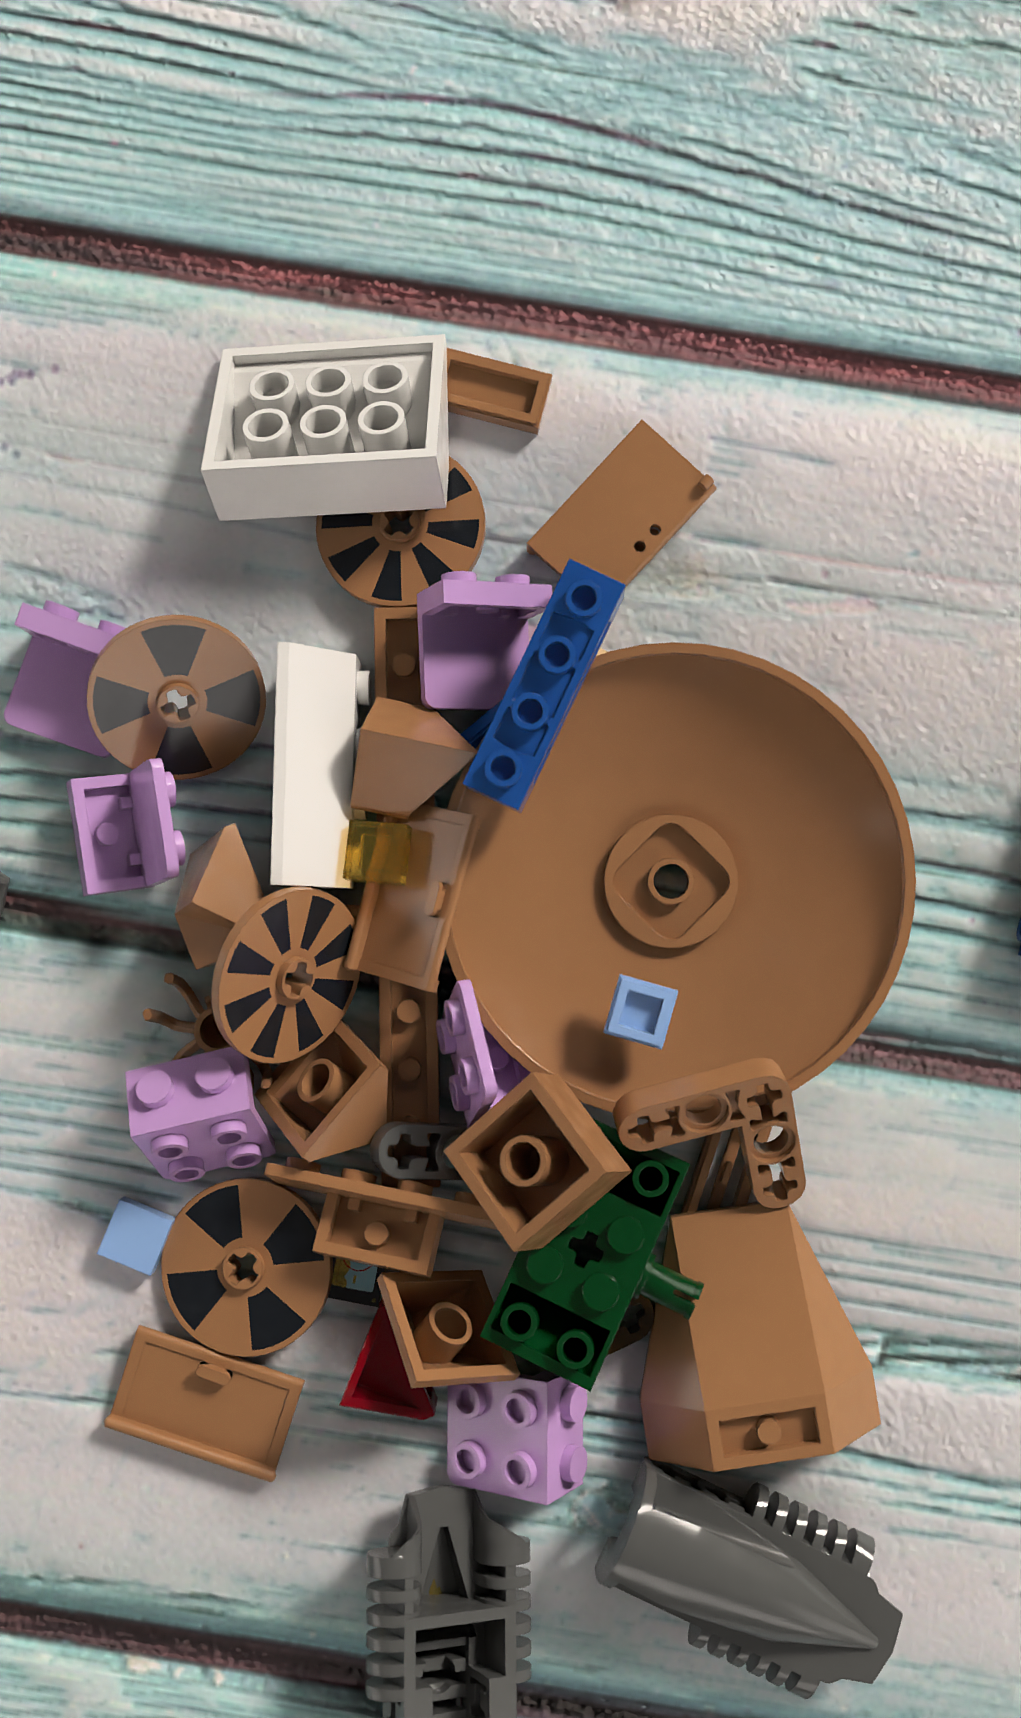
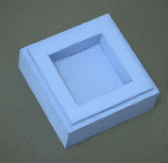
M619 974L603 1033L662 1050L678 990Z
M124 1196L118 1201L97 1254L151 1276L156 1271L176 1217Z

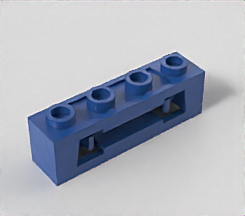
M569 558L462 783L466 788L518 813H522L624 599L626 584Z

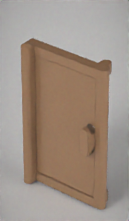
M641 420L527 542V552L531 555L536 554L560 577L570 558L626 584L627 587L716 491L717 487L713 484L714 480L708 474L704 476L644 420ZM651 527H657V528L660 530V533H659V531H658L657 529H650V528H651Z
M424 804L410 814L409 820L384 815L343 966L347 971L359 970L428 992H437L439 985L437 979L476 832L480 830L482 818Z
M139 1325L111 1413L105 1418L104 1426L268 1482H273L276 1478V1468L305 1380ZM231 1370L233 1375H230L227 1371Z

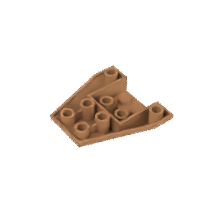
M759 1202L670 1215L661 1265L697 1282L704 1283V1287L699 1300L681 1291H673L674 1294L695 1303V1309L689 1320L683 1318V1315L655 1302L654 1323L650 1330L639 1395L649 1459L711 1472L835 1454L879 1426L881 1420L872 1365L790 1206L769 1208Z

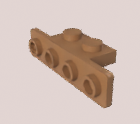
M287 1157L285 1166L267 1163L264 1175L277 1184L327 1194L312 1249L313 1252L320 1255L431 1278L445 1219L498 1230L473 1193L457 1191L454 1200L432 1196L434 1188L422 1183L399 1180L397 1189L376 1185L377 1176L360 1170L343 1168L341 1177L320 1173V1164L296 1157Z

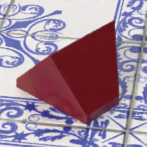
M381 1298L339 1406L426 1420L435 1416L438 1397L433 1387L411 1388L383 1298Z

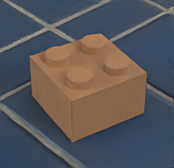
M531 1072L443 1150L513 1252L540 1249L546 1246L632 1172L560 1075Z

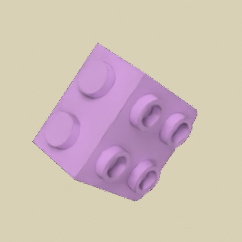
M453 571L442 574L439 582L417 593L420 685L423 705L427 709L489 711L500 702L529 644L528 619L545 611L552 596V585L530 584V576L524 574L501 575L495 578V582L477 581V576L474 572Z
M46 600L43 609L22 602L14 625L32 635L4 711L5 721L14 727L102 758L111 756L97 738L89 720L87 683L91 668L101 650L114 636L123 631L125 627L100 620L98 628H94L77 622L80 613L61 604Z
M161 758L147 759L130 773L76 778L66 782L83 897L152 888L179 876V866L185 863V844L181 832L173 829L170 807H174L176 804V786L172 773L164 771Z
M471 980L457 981L449 1000L444 1002V1013L442 1019L436 1022V1032L442 1054L451 1055L455 1075L449 1078V1088L454 1109L457 1112L464 1110L467 1127L469 1128L527 1077L530 1072L508 1054L482 1024Z
M232 1047L125 1072L130 1137L163 1178L171 1179L175 1182L194 1181L201 1178L206 1171L227 1166L236 1169L248 1168L260 1163L262 1158L275 1154V1141L254 1106L248 1057Z
M548 1370L534 1376L520 1374L515 1381L448 1385L447 1474L450 1481L455 1485L543 1505H549L582 1485L587 1468V1452L583 1447V1417L587 1408L586 1390Z

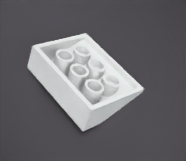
M445 334L223 349L201 465V473L219 521L446 508L449 475L447 343Z

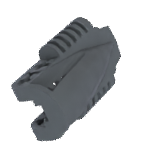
M649 1456L644 1457L632 1483L633 1498L629 1504L630 1512L619 1536L607 1538L595 1565V1575L599 1584L608 1588L616 1587L689 1622L688 1642L690 1645L701 1649L707 1643L709 1654L718 1658L726 1654L727 1661L737 1667H742L746 1663V1670L749 1673L758 1677L765 1673L767 1681L776 1686H781L785 1682V1688L789 1692L804 1699H809L815 1693L820 1681L834 1683L840 1679L873 1684L894 1651L903 1613L879 1594L875 1581L870 1577L869 1571L875 1553V1541L872 1536L855 1528L848 1530L846 1524L836 1519L828 1522L827 1515L815 1509L809 1513L808 1506L796 1500L789 1505L787 1496L777 1491L770 1495L769 1488L758 1482L754 1483L748 1490L745 1498H742L675 1465L651 1460Z
M439 1484L405 1494L399 1523L389 1536L388 1546L375 1548L367 1552V1575L383 1580L371 1582L366 1588V1598L371 1602L381 1604H375L366 1609L367 1624L379 1628H374L366 1633V1647L376 1652L366 1657V1672L374 1677L369 1678L365 1682V1695L373 1701L383 1702V1718H517V1684L530 1680L532 1676L531 1663L523 1659L531 1654V1640L520 1636L529 1633L531 1630V1617L520 1613L530 1609L531 1594L527 1591L519 1590V1588L530 1585L531 1571L523 1567H517V1565L530 1562V1539L525 1536L516 1535L489 1519L483 1510L476 1489ZM460 1697H462V1707L460 1706Z

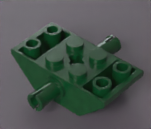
M595 1119L593 1120L632 1172L546 1246L540 1249L518 1251L480 1337L590 1392L632 1298L637 1300L639 1295L644 1296L683 1315V1318L689 1320L695 1309V1303L674 1294L673 1291H681L699 1300L704 1287V1283L697 1282L655 1262L657 1255L652 1253L691 1164L659 1149L641 1152L630 1150L622 1144L617 1129ZM588 1232H592L598 1236L596 1247L604 1251L603 1257L600 1261L591 1258L586 1265H583L576 1260L578 1251L571 1247V1243L574 1237L583 1239Z

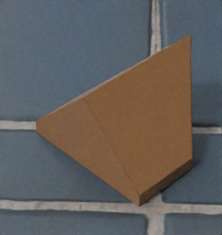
M377 697L360 729L350 806L353 809L409 820L410 814L475 758L477 750L436 710L427 709L421 705Z

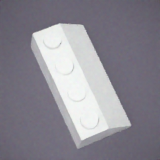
M277 642L270 885L283 888L306 886L316 889L356 890V878H365L367 847L366 843H357L358 820H367L368 811L353 809L350 806L361 729L360 709L361 705L370 706L371 672L362 671V664L356 654L291 642Z

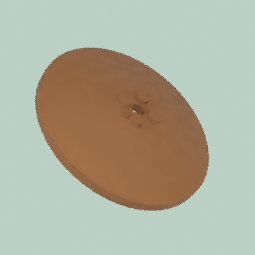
M669 642L643 644L609 651L595 657L522 813H518L466 788L462 783L473 760L464 767L452 792L447 810L482 818L480 830L476 832L445 949L452 971L457 981L471 980L481 1022L502 1048L530 1073L540 1072L560 1075L580 1102L613 1113L616 1102L624 1094L633 1090L761 1057L772 1059L779 1064L792 1092L822 1073L845 1053L867 1028L885 1001L899 972L909 942L914 916L916 872L914 848L908 819L898 790L883 760L866 735L838 705L819 689L794 673L765 659L734 649L707 644ZM483 739L481 740L480 744H479L478 747L476 748L477 751H478V749H479V747H480V745H481ZM664 865H676L686 874V888L678 897L665 898L655 889L654 876L658 869ZM619 974L678 990L662 1050L603 1033ZM764 1084L757 1086V1093L754 1095L759 1106L768 1103L764 1092ZM708 1095L700 1096L690 1102L686 1110L692 1113H702L709 1110L717 1099ZM667 1108L670 1118L675 1117L674 1108ZM648 1115L639 1117V1119L647 1120Z

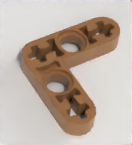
M763 1057L752 1058L636 1089L624 1094L613 1108V1119L622 1144L630 1150L650 1151L738 1127L746 1175L760 1204L769 1208L786 1207L798 1200L805 1190L806 1178L792 1092L779 1064L772 1059ZM764 1084V1092L768 1104L759 1106L754 1095L757 1093V1086ZM708 1095L717 1099L709 1110L702 1113H692L686 1110L689 1103L700 1096ZM673 1107L676 1116L670 1118L667 1108ZM648 1115V1122L637 1125V1118ZM778 1126L783 1128L780 1135L772 1141L763 1143L754 1141L757 1133L766 1127ZM778 1163L781 1169L779 1180L773 1181L769 1165Z

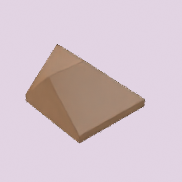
M235 823L223 827L192 852L188 859L174 915L196 970L216 965L222 945L234 925L250 907L264 898Z
M342 1019L333 1032L316 1048L299 1058L280 1063L273 1072V1081L270 1087L266 1089L260 1087L254 1096L300 1156L312 1162L371 1144L374 1134L380 1127L386 1124L388 1069Z
M482 1270L432 1271L431 1278L403 1272H382L379 1275L377 1282L411 1388L515 1381L520 1375L512 1352L480 1337L494 1306Z

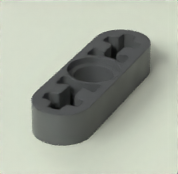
M400 1121L387 1123L376 1131L371 1140V1159L381 1172L398 1179L463 1180L455 1168H449L445 1164L442 1151L444 1144L449 1138L454 1135H461L468 1129L467 1124ZM428 1133H431V1136L428 1140L427 1135ZM400 1134H402L404 1142L415 1146H427V1158L421 1155H403L400 1165H398L397 1159L388 1156V1146L398 1144Z

